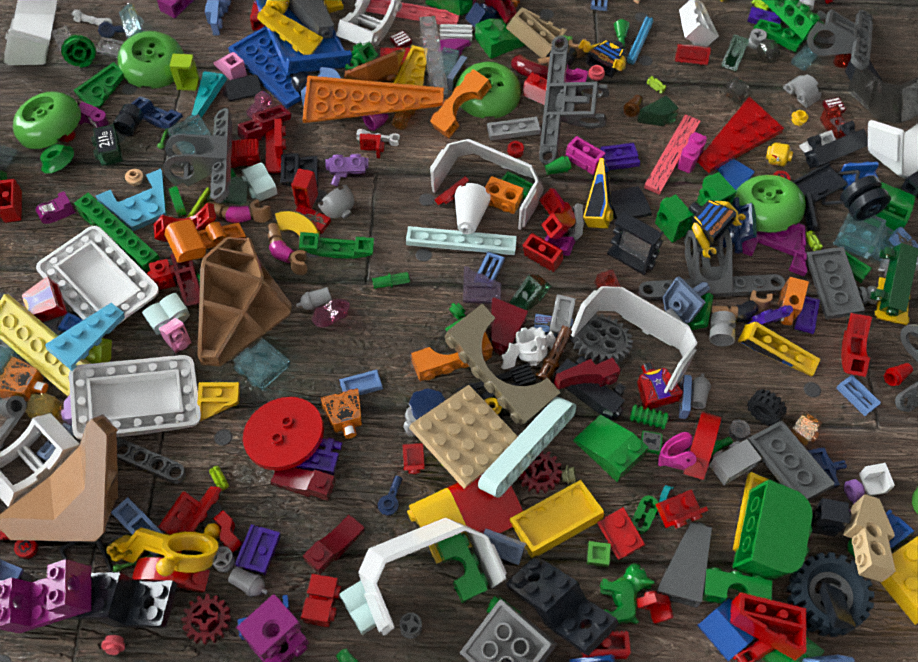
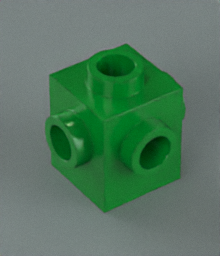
M370 41L363 44L361 42L353 46L354 50L351 51V59H356L358 66L370 62L378 56Z

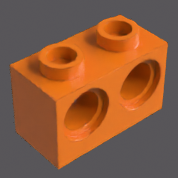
M491 176L485 186L486 192L491 195L488 206L515 214L523 199L524 188Z

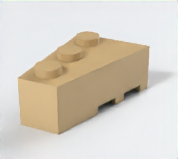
M522 7L506 28L539 57L544 58L551 50L552 40L557 36L563 35L566 29H559L553 26L552 22L549 21L547 23L539 19L540 16Z

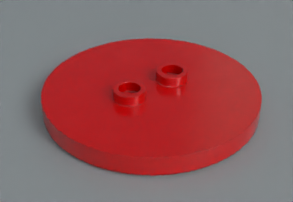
M297 397L278 398L261 406L250 417L244 428L243 445L249 458L256 465L264 469L276 471L290 469L302 464L316 452L323 439L324 423L317 408L307 400Z

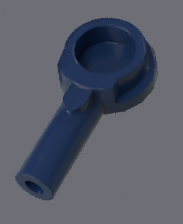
M103 22L99 25L98 32L101 37L109 39L114 36V33L132 32L131 25L113 26L109 22Z
M395 476L388 495L383 496L378 501V509L381 514L390 516L397 512L399 503L396 495L403 480L402 477Z

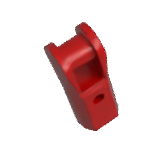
M758 640L734 656L733 660L748 662L744 656L745 653H748L752 659L749 662H756L772 652L774 648Z

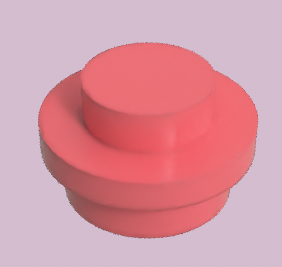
M600 65L592 66L588 72V76L596 81L603 79L605 75L604 69Z
M108 635L102 642L101 648L107 654L116 655L125 649L124 638L118 635Z

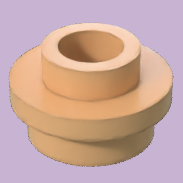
M131 169L125 174V179L130 185L137 186L143 181V173L139 169Z

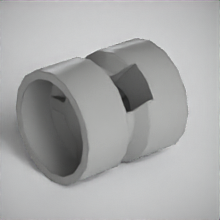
M728 311L714 312L710 319V326L712 327L710 329V342L716 346H730L734 344L736 316Z

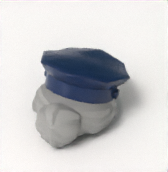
M429 388L413 392L409 402L410 407L406 410L404 416L406 421L403 428L408 436H416L409 429L411 423L445 401L441 392Z

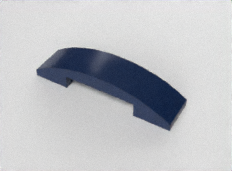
M142 96L131 103L142 110L145 121L159 128H170L183 117L181 113L172 109L167 112L153 106L151 100Z

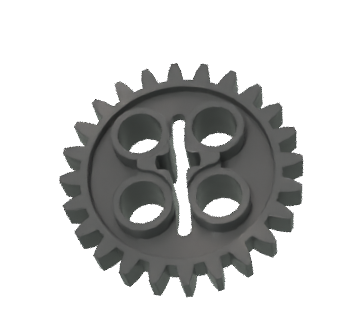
M601 313L600 317L595 314L574 337L570 336L572 338L571 343L575 344L574 349H580L579 355L585 354L584 359L590 357L593 362L598 360L599 363L612 357L616 363L618 361L623 362V359L627 358L631 351L633 340H631L632 335L627 334L629 329L622 328L623 323L618 324V319L611 320L610 315L605 318L603 313Z

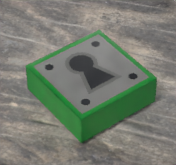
M642 431L641 441L649 447L646 453L660 454L663 434Z

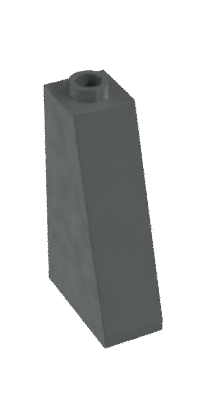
M289 0L288 8L306 28L320 35L323 39L332 38L334 24L322 0Z
M701 522L690 523L656 589L657 594L669 596V600L695 608L702 603L711 527H707Z

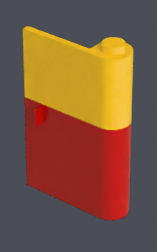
M479 477L465 489L459 483H455L410 504V510L407 511L411 522L415 521L419 524L420 528L443 518H448L484 534L485 529L501 533L512 528L510 518L523 512L512 486L501 497L497 498L479 489L478 483L481 478ZM435 544L429 545L428 547L436 564L441 562L442 559Z

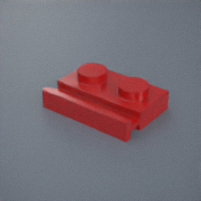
M624 507L597 522L619 561L646 546Z

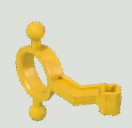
M211 523L206 526L204 533L181 532L168 536L141 527L132 536L124 535L107 546V554L111 556L113 561L122 559L131 563L136 562L146 550L164 555V558L160 559L156 565L157 572L161 576L171 575L174 570L180 572L204 571L214 563V556L219 549L218 542L215 539L220 537L221 528L218 524ZM182 550L200 551L204 554L184 555L178 554L176 552Z

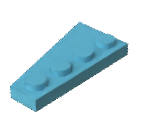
M110 303L46 343V349L73 371L77 367L76 363L80 359L84 360L89 355L88 351L94 345L98 346L102 341L101 338L105 334H109L125 318L124 312L113 303Z

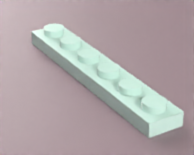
M408 226L406 245L515 255L516 236L477 232L467 235L455 230Z

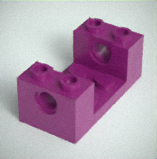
M65 559L48 565L47 578L35 582L16 578L0 581V630L23 633L91 611V566Z
M275 594L237 626L239 632L262 662H289L295 656H301L309 644L307 638L299 630L301 628L299 621ZM280 645H289L285 653H278L281 650Z

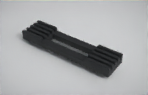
M528 363L496 376L502 381L512 378L514 383L511 385L528 386L536 383V378H534ZM483 381L468 384L477 394L478 390L485 388ZM467 385L457 388L456 393L465 388ZM489 392L481 395L478 394L483 400L495 398V395Z

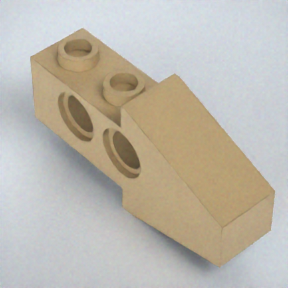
M864 494L852 505L851 522L846 525L844 536L852 538L858 574L883 582L896 572L889 541L895 535L880 499Z

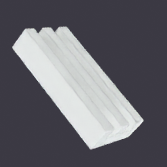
M440 24V40L457 38L472 41V25Z

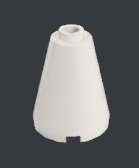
M467 183L464 187L459 186L455 192L458 230L463 234L468 235L476 231L490 203V193L488 194L486 188L479 184Z

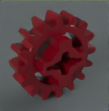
M542 451L518 477V480H523L522 487L529 486V492L532 489H536V494H539L540 490H543L546 494L548 488L554 490L555 484H559V477L562 475V471L559 470L561 463H555L557 457L551 458L550 451L546 454H543ZM543 467L542 471L536 476V472Z
M206 594L204 600L197 596L198 602L190 601L191 608L184 609L187 617L181 618V621L186 623L182 629L188 632L186 636L189 639L194 637V642L197 644L201 639L204 645L208 644L209 639L216 643V637L219 635L223 638L224 634L222 631L230 629L226 622L232 621L231 616L227 615L231 610L229 607H225L227 603L224 600L219 602L220 598L217 595L211 599L210 595ZM213 606L217 607L221 613L214 612ZM193 625L200 626L201 633L195 631Z

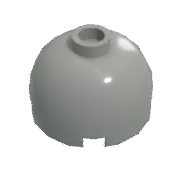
M342 185L344 189L341 190L338 188L334 189L322 199V205L318 204L320 210L331 219L342 217L345 219L352 213L350 210L354 206V196L347 185Z

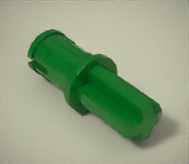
M403 272L392 275L388 273L387 276L372 278L374 290L389 286L393 288L394 285L409 283V273Z

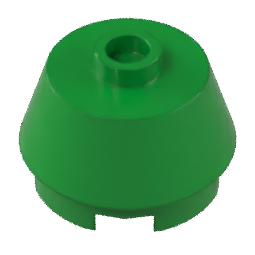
M73 34L63 42L61 53L69 64L83 68L90 65L94 60L96 48L89 38L80 34Z

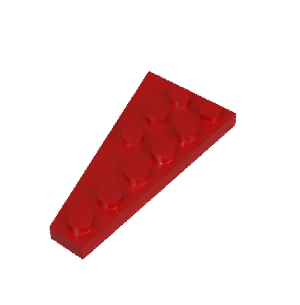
M749 96L701 154L697 162L710 173L732 159L779 135L784 127Z

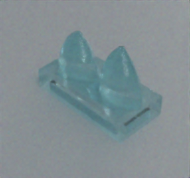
M129 3L119 12L127 38L137 33L145 32L141 27L144 20L137 14L135 6Z

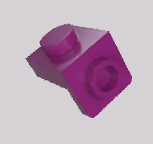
M547 235L544 239L562 249L563 255L567 256L570 255L575 244L573 237L551 239Z

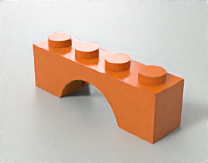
M474 69L464 77L463 82L454 89L453 94L443 102L439 111L433 114L430 120L432 126L449 139L459 127L457 122L459 107L471 99L482 100L492 88L489 79Z
M484 332L482 355L484 361H487L492 357L493 347L486 332ZM428 347L411 353L412 364L419 381L431 380L440 374H449L455 369L469 367L467 363H463L460 360L457 352L443 355Z

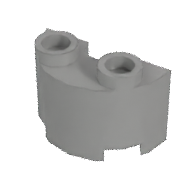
M808 74L797 76L783 87L789 94H796L798 101L806 108L821 98V92L819 93L816 86L818 82Z

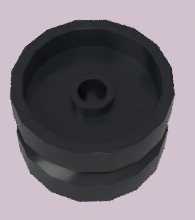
M869 175L849 185L842 192L840 200L849 209V214L853 220L863 221L885 209L891 201V196L882 188V183L875 175Z

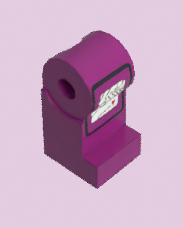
M85 102L79 104L81 118L78 124L82 125L86 122L93 125L96 129L108 127L109 121L103 110Z
M64 191L57 194L58 198L41 203L36 207V212L42 223L50 224L75 213Z

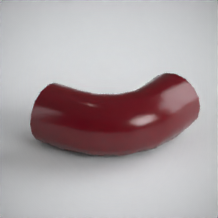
M517 55L512 59L511 66L513 70L521 75L529 77L531 73H534L545 79L548 78V66L533 62L522 55Z

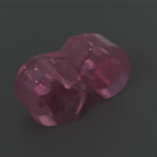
M265 91L257 93L255 95V103L247 109L246 115L251 120L253 113L267 109L272 103V97Z
M344 299L331 300L325 306L315 309L312 322L319 327L330 326L337 319L347 316L350 305Z

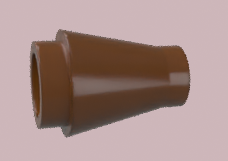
M635 95L624 105V114L626 116L634 117L639 114L643 101L642 96Z

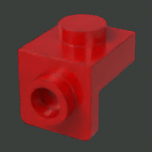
M360 134V149L376 151V157L380 159L381 152H384V142H381V135Z
M423 443L402 444L404 470H408V474L421 473V469H425Z
M656 591L644 593V597L636 599L638 608L650 610L653 623L657 624L673 618L669 596L657 594Z

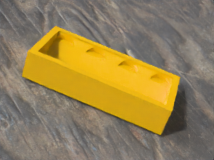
M579 480L510 518V522L521 542L526 543L525 549L530 557L533 558L535 555L539 556L596 524L598 521L603 520L604 511L584 483Z

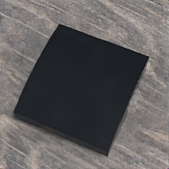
M299 153L281 155V185L292 187L291 183H293L296 172H298L297 169H307L315 173L318 188L317 156L300 157Z
M639 186L611 191L612 211L615 220L619 218L624 210H626L628 215L635 218L651 216L652 212Z

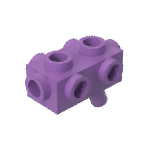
M351 154L350 157L333 155V158L326 159V170H330V175H334L331 185L338 187L341 177L346 178L347 174H365V169H368V158L361 157L360 154Z

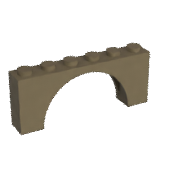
M481 304L447 331L445 341L450 348H454L457 351L460 360L470 366L473 375L483 381L486 390L495 395L498 404L508 410L511 419L522 427L557 397L560 391L548 378L531 386H515L498 379L489 370L482 355V338L487 328L492 325L495 317Z

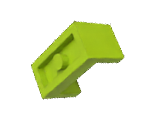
M172 54L170 69L177 90L196 91L200 78L193 54Z

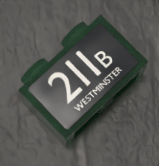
M114 124L94 128V136H91L93 146L96 147L93 150L96 160L99 159L102 166L123 162L119 137Z

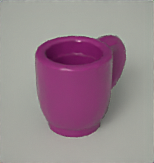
M388 113L361 117L367 128L375 131L386 123L389 116Z

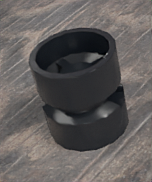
M129 103L124 104L112 125L120 134L128 137L133 136L144 118V114L137 106Z

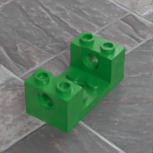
M717 172L704 178L703 187L699 191L700 194L697 202L702 207L708 200L726 201L732 204L737 191ZM676 194L666 197L661 201L655 224L664 232L671 243L685 237L688 230H693L692 219L694 214L688 211L689 208Z

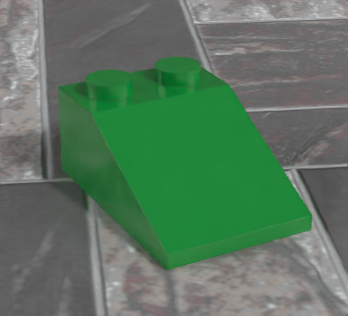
M487 19L475 24V39L490 59L525 46L520 39L506 28L508 24H505L503 19Z
M602 415L597 417L573 439V442L616 482L623 478L645 457L649 448L634 433Z

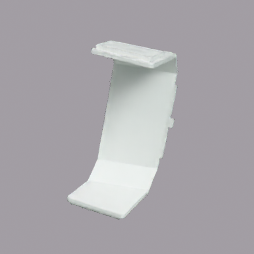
M17 0L14 19L12 18L10 29L5 36L7 43L4 63L7 65H41L46 63L57 0Z
M870 120L868 122V151L898 176L906 179L918 171V124L904 132L902 129Z
M471 139L447 144L430 167L432 192L436 193L458 157L473 153L500 165L501 168L510 169L526 177L529 176L535 180V183L519 210L518 229L522 230L539 204V198L544 190L532 165Z
M601 286L597 291L594 290L581 304L571 329L573 331L571 336L574 337L598 311H615L622 315V318L643 329V333L651 334L666 344L679 349L683 358L678 363L664 393H667L669 390L672 391L685 374L696 352L695 349L698 343L690 327L623 287Z
M443 518L369 548L360 567L359 577L366 593L364 596L378 631L386 635L394 629L393 622L377 585L386 563L465 531L489 586L493 588L503 582L507 574L494 544L490 543L486 535L448 518Z

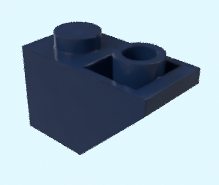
M475 2L465 17L474 27L475 24L487 19H502L492 6L489 7L485 3L481 5Z

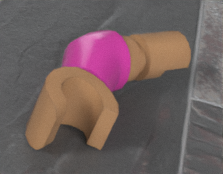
M258 199L250 204V208L248 206H226L215 201L209 202L214 204L216 216L223 217L227 222L233 224H240L251 220V217L259 223L271 219L270 206L265 205L260 208Z
M276 223L269 224L268 239L271 255L277 260L286 263L291 262V269L295 274H306L307 265L305 261L307 259V251L298 250L294 252L282 240L279 225Z

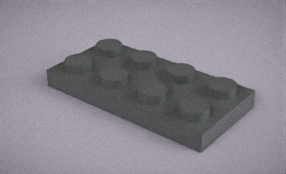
M844 247L807 252V263L825 319L850 316L851 313L864 314L865 309Z
M782 420L748 438L749 443L782 485L802 493L808 501L834 487L835 483Z

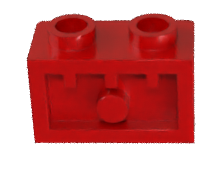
M692 489L655 504L666 528L673 525L675 529L687 524V519L690 518L691 522L702 518L703 512L708 511L707 506L700 509Z

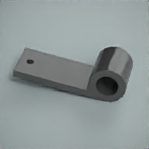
M20 396L6 397L0 401V414L7 418L0 428V450L4 446V440L27 408L26 401Z

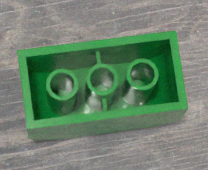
M769 479L749 491L739 547L736 549L732 569L750 576L759 575L765 577L766 580H774L801 568L808 554L809 548L807 543L812 533V508L802 493Z

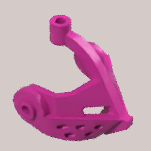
M682 432L669 439L661 448L658 465L660 467L668 466L680 470H685L687 467L696 463V455L690 451L684 452L692 445V435L689 432Z

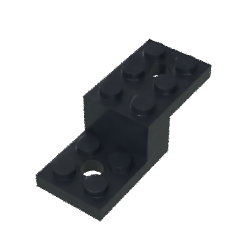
M537 555L505 583L510 591L536 609L546 627L587 656L620 625L617 618L586 599L578 581ZM591 624L590 628L583 629L586 625Z
M91 573V611L64 620H97L112 627L166 628L178 583L172 580L137 581L122 573ZM154 599L153 606L149 608L150 602Z

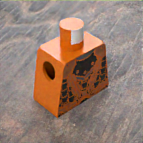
M789 277L783 286L777 309L784 305L793 307L791 314L781 319L783 325H792L793 320L802 311L809 281Z
M11 357L0 375V397L20 396L29 402L33 399L35 393L44 395L48 390V384L42 382L44 377L39 370L15 357Z
M358 388L322 397L323 410L334 432L343 431L346 439L355 437L357 435L355 427L362 425Z

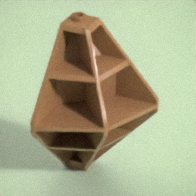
M226 237L203 257L200 267L198 358L201 365L221 367L290 316L291 302L258 259L250 238Z
M104 414L92 418L86 424L80 446L50 477L0 514V530L10 540L96 541L106 532V524L114 503L118 499V430Z

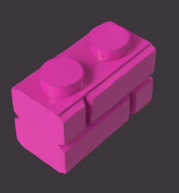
M576 136L568 144L565 157L568 156L570 162L595 175L600 158H605L606 153Z

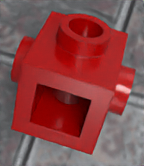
M168 259L149 263L150 271L147 274L157 284L159 290L176 286L174 276H176L173 265L170 266Z

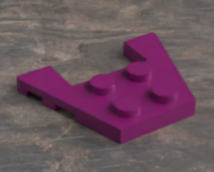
M793 224L787 230L780 232L757 231V237L742 243V253L752 256L757 243L792 255L794 257L788 271L801 276H805L807 273L805 225Z

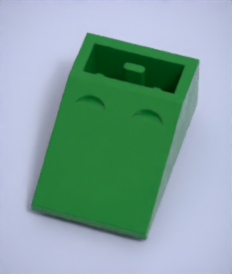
M881 182L882 188L891 196V201L880 213L864 221L894 233L897 228H904L913 210L915 196Z

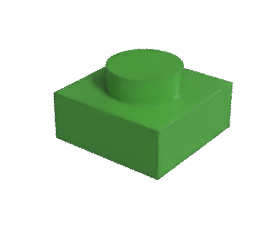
M589 541L587 564L608 567L610 562V544Z

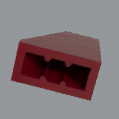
M493 297L491 314L495 317V320L491 325V345L497 354L503 355L508 351L509 343L516 344V332L524 328L527 322L528 311Z

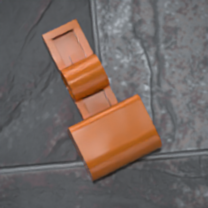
M188 219L173 222L165 229V237L178 263L203 258L206 254V249L214 248L226 237L246 238L239 223L222 226L220 222H212L206 226L205 230L198 231L193 220Z

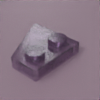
M464 266L463 303H492L493 297L501 300V283L490 280L487 276L481 273L478 274L470 270L469 267Z

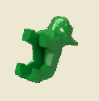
M633 563L627 567L623 577L613 582L608 579H602L600 583V594L612 596L617 607L613 612L609 610L604 611L617 618L619 624L639 623V620L636 618L637 593L641 590L651 589V585L655 584L654 581L647 577L644 568L639 564Z

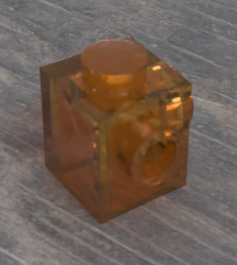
M804 411L791 429V432L801 444L807 445L809 441L814 443L820 434L817 430L822 422Z

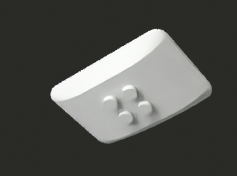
M91 226L41 259L36 265V269L43 279L49 277L59 284L63 300L82 320L106 305L113 303L124 312L125 318L121 321L123 322L153 300L159 293L157 284L98 226Z
M187 355L77 365L73 371H69L73 434L79 439H82L86 424L92 418L102 414L117 428V437L196 426L200 422L201 413L200 407L197 405L198 391L194 362Z

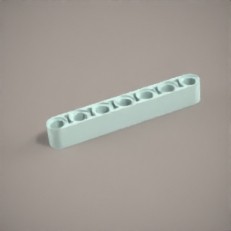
M555 397L483 473L478 483L479 489L497 498L501 497L572 419L576 411V404L563 398Z

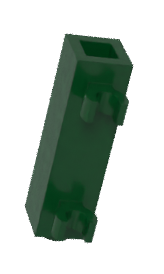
M904 243L893 248L885 247V250H880V258L890 259L883 290L876 289V292L871 291L870 299L881 301L880 311L894 317L907 312L918 258V248Z

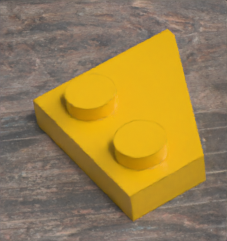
M199 382L197 405L200 407V422L239 404L240 383Z

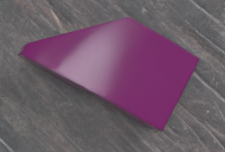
M468 39L439 40L438 53L440 56L454 53L460 56L462 54L461 51L465 47H470L472 43Z

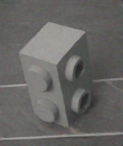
M747 439L742 442L736 441L725 452L720 450L712 456L713 460L709 466L723 485L757 467L762 460Z

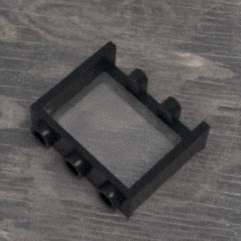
M624 210L615 221L614 225L616 227L613 233L616 235L610 242L613 245L607 254L640 274L645 275L648 270L652 271L657 261L655 260L663 244L662 236L664 232L660 233L653 227L628 215L626 210Z

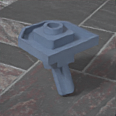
M680 276L676 277L663 296L664 310L667 311L673 308L684 323L692 322L706 303L701 296L710 290L709 284L702 282L692 289Z

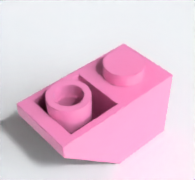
M235 52L227 54L214 62V65L229 80L247 76L244 61Z
M176 318L159 328L163 339L175 354L186 349L192 343L184 324Z

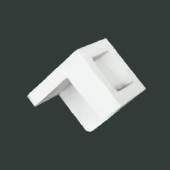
M886 463L866 466L859 473L865 491L869 496L886 494L895 486Z

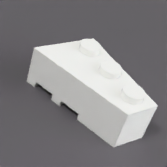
M689 0L679 10L684 36L695 46L707 47L719 37L701 1Z

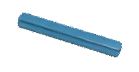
M646 17L627 57L628 64H635L653 24V18Z

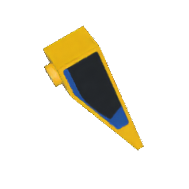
M604 158L599 160L583 215L585 223L590 228H609L610 221L613 220L609 169Z
M758 322L746 324L738 339V342L753 351L809 376L814 375L820 362V358Z

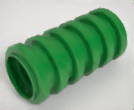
M636 404L632 407L630 414L631 422L635 420L636 423L643 422V425L647 423L650 427L654 425L655 428L661 427L662 430L666 428L669 418L667 412L663 414L662 411L656 412L655 409L651 411L648 407L644 409L643 406L637 407Z

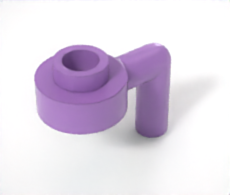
M853 479L844 483L845 494L850 501H853V504L864 495L865 488L858 480Z

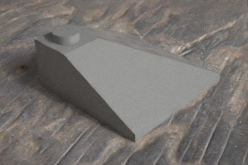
M500 599L460 651V654L469 662H544L557 646V643L539 627Z

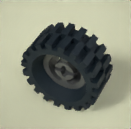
M831 552L825 557L824 553H819L815 557L808 558L801 568L790 577L789 582L791 583L787 586L786 591L791 593L787 597L788 604L793 603L794 606L806 608V623L809 625L807 630L813 633L818 629V635L823 637L829 633L830 637H837L840 634L843 636L853 629L832 628L819 593L820 589L815 593L817 583H828L842 590L856 627L861 625L870 616L869 611L873 609L874 603L869 601L875 597L874 591H868V588L872 586L871 580L865 581L863 576L858 574V570L855 568L857 566L856 562L852 560L850 563L845 562L846 556L840 555L838 558H835V553Z

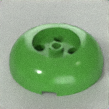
M145 31L131 36L123 43L118 53L117 63L127 82L140 88L147 86L151 87V89H156L174 82L170 69L172 54H184L179 43L171 36L157 31Z
M481 62L474 64L464 70L457 80L456 87L463 82L464 77L473 69L489 79L492 88L482 100L471 99L460 106L467 113L479 118H485V116L503 117L512 112L518 106L521 99V85L517 76L508 67L499 63Z
M52 91L38 94L27 100L17 110L13 119L14 135L22 146L26 148L41 149L58 143L57 139L65 134L68 136L76 128L81 118V109L77 102L65 93Z
M776 175L756 176L742 183L736 190L735 197L740 198V206L749 203L754 204L757 231H784L789 226L798 224L804 216L806 202L801 189L784 177Z

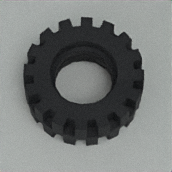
M757 390L747 403V409L751 412L750 414L755 416L757 421L760 420L762 424L766 423L767 426L781 421L787 412L785 402L781 401V398L777 397L774 392L770 393L769 390Z

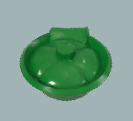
M54 144L47 148L40 156L42 162L41 171L50 174L65 168L73 159V148L61 144Z

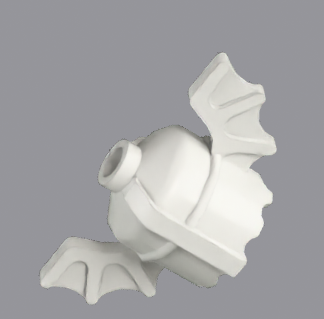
M535 327L530 329L521 328V331L516 332L517 343H509L508 351L502 355L503 364L501 368L508 369L514 367L517 356L521 360L527 361L530 366L538 365L546 357L547 347L551 351L556 338L553 332L550 331L545 335V332L540 327L538 329Z

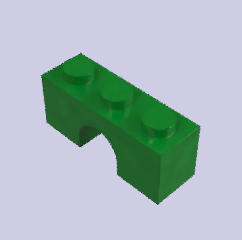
M458 533L434 543L443 563L450 560H458L464 566V575L453 582L461 603L477 597L488 590L486 587L489 585L484 573L480 574L477 568L479 565L478 559L474 553H470L468 549L470 543L465 533Z
M716 567L706 569L703 601L722 604L727 599L728 589H735L741 593L772 600V581L766 580L763 576H744L742 572L738 571L728 573Z

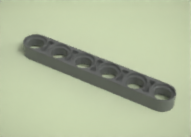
M117 437V451L122 446L128 447V451L125 454H117V460L174 484L181 483L186 478V471L180 463ZM138 454L146 455L144 461L139 463L135 462V458ZM162 461L164 463L161 469H153L155 462ZM174 469L181 470V475L177 478H172L170 475Z

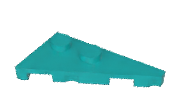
M203 72L190 118L194 125L199 123L228 79L224 74Z

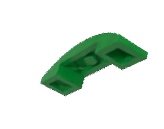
M300 232L299 250L329 258H362L373 255L374 238L356 237L355 240L319 238V233Z

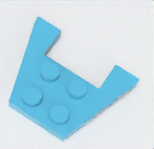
M161 169L146 175L152 186L149 190L120 202L116 201L111 190L96 195V198L132 231L154 223L162 214L167 216L164 177Z

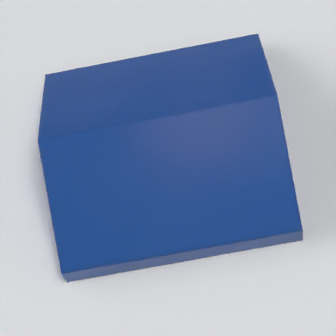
M730 598L697 625L727 661L732 659L755 639L754 636L730 623L732 602Z

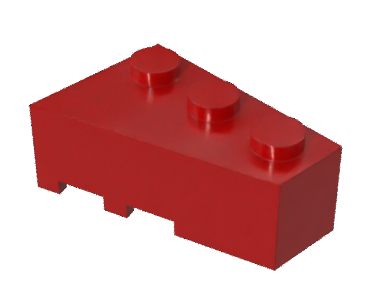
M741 592L731 602V624L793 660H797L806 652V608Z

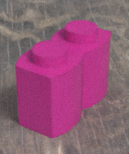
M696 132L690 135L678 162L677 168L686 173H691L694 170L697 160L704 150L707 141L706 136Z

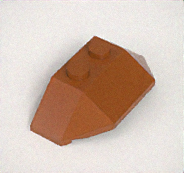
M401 48L345 71L343 79L392 82L397 77L406 50Z

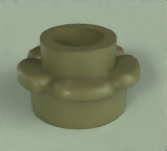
M567 465L566 470H562L563 482H567L569 486L576 483L577 479L575 467Z

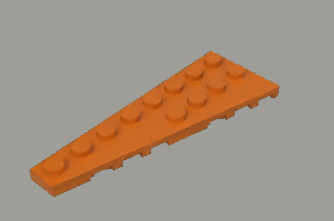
M307 76L302 120L303 123L439 107L443 104L444 88Z

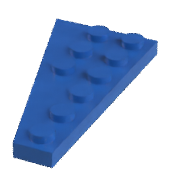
M266 26L228 47L229 52H235L244 61L245 68L252 75H257L259 82L287 109L301 101L299 93L291 86V76L287 74Z

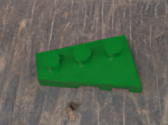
M760 19L753 28V30H764L767 34V39L795 52L805 41L790 27L789 29L782 28L780 24Z
M113 62L73 91L83 102L100 109L124 79L123 72Z

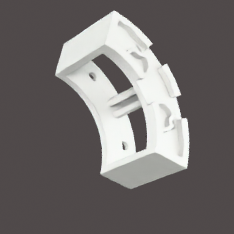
M357 0L355 11L340 19L336 36L356 44L370 41L373 47L378 46L389 31L397 12L401 10V0H391L382 21L365 15L370 0ZM358 24H362L374 30L370 31L368 29L358 26Z
M51 413L34 417L20 438L0 452V468L20 456L34 472L25 480L12 485L0 471V498L8 507H11L50 477L80 446ZM42 433L56 447L45 464L29 448Z

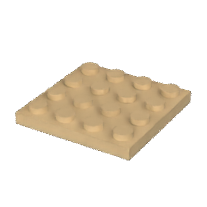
M467 385L411 423L409 427L464 489L481 477L518 437L470 385Z

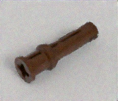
M562 325L548 357H545L542 361L543 365L540 372L536 373V378L543 381L548 378L551 382L553 381L551 378L555 370L559 368L558 361L573 332L570 327ZM563 339V341H562V343H561V345H560L558 351H556L557 348H558V346H559V344H560V342H561V340Z

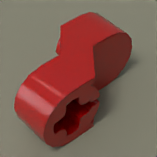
M222 510L213 520L221 528L220 541L234 553L242 543L234 535V521Z

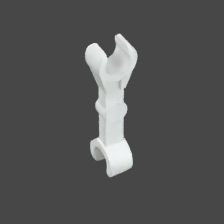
M74 10L72 13L75 16L73 19L76 22H81L82 20L90 24H97L98 26L103 22L112 24L109 18L98 19L94 16L84 15L79 10Z
M358 129L357 140L360 141V134L373 133L364 129ZM399 134L381 135V141L389 142L392 146H398Z

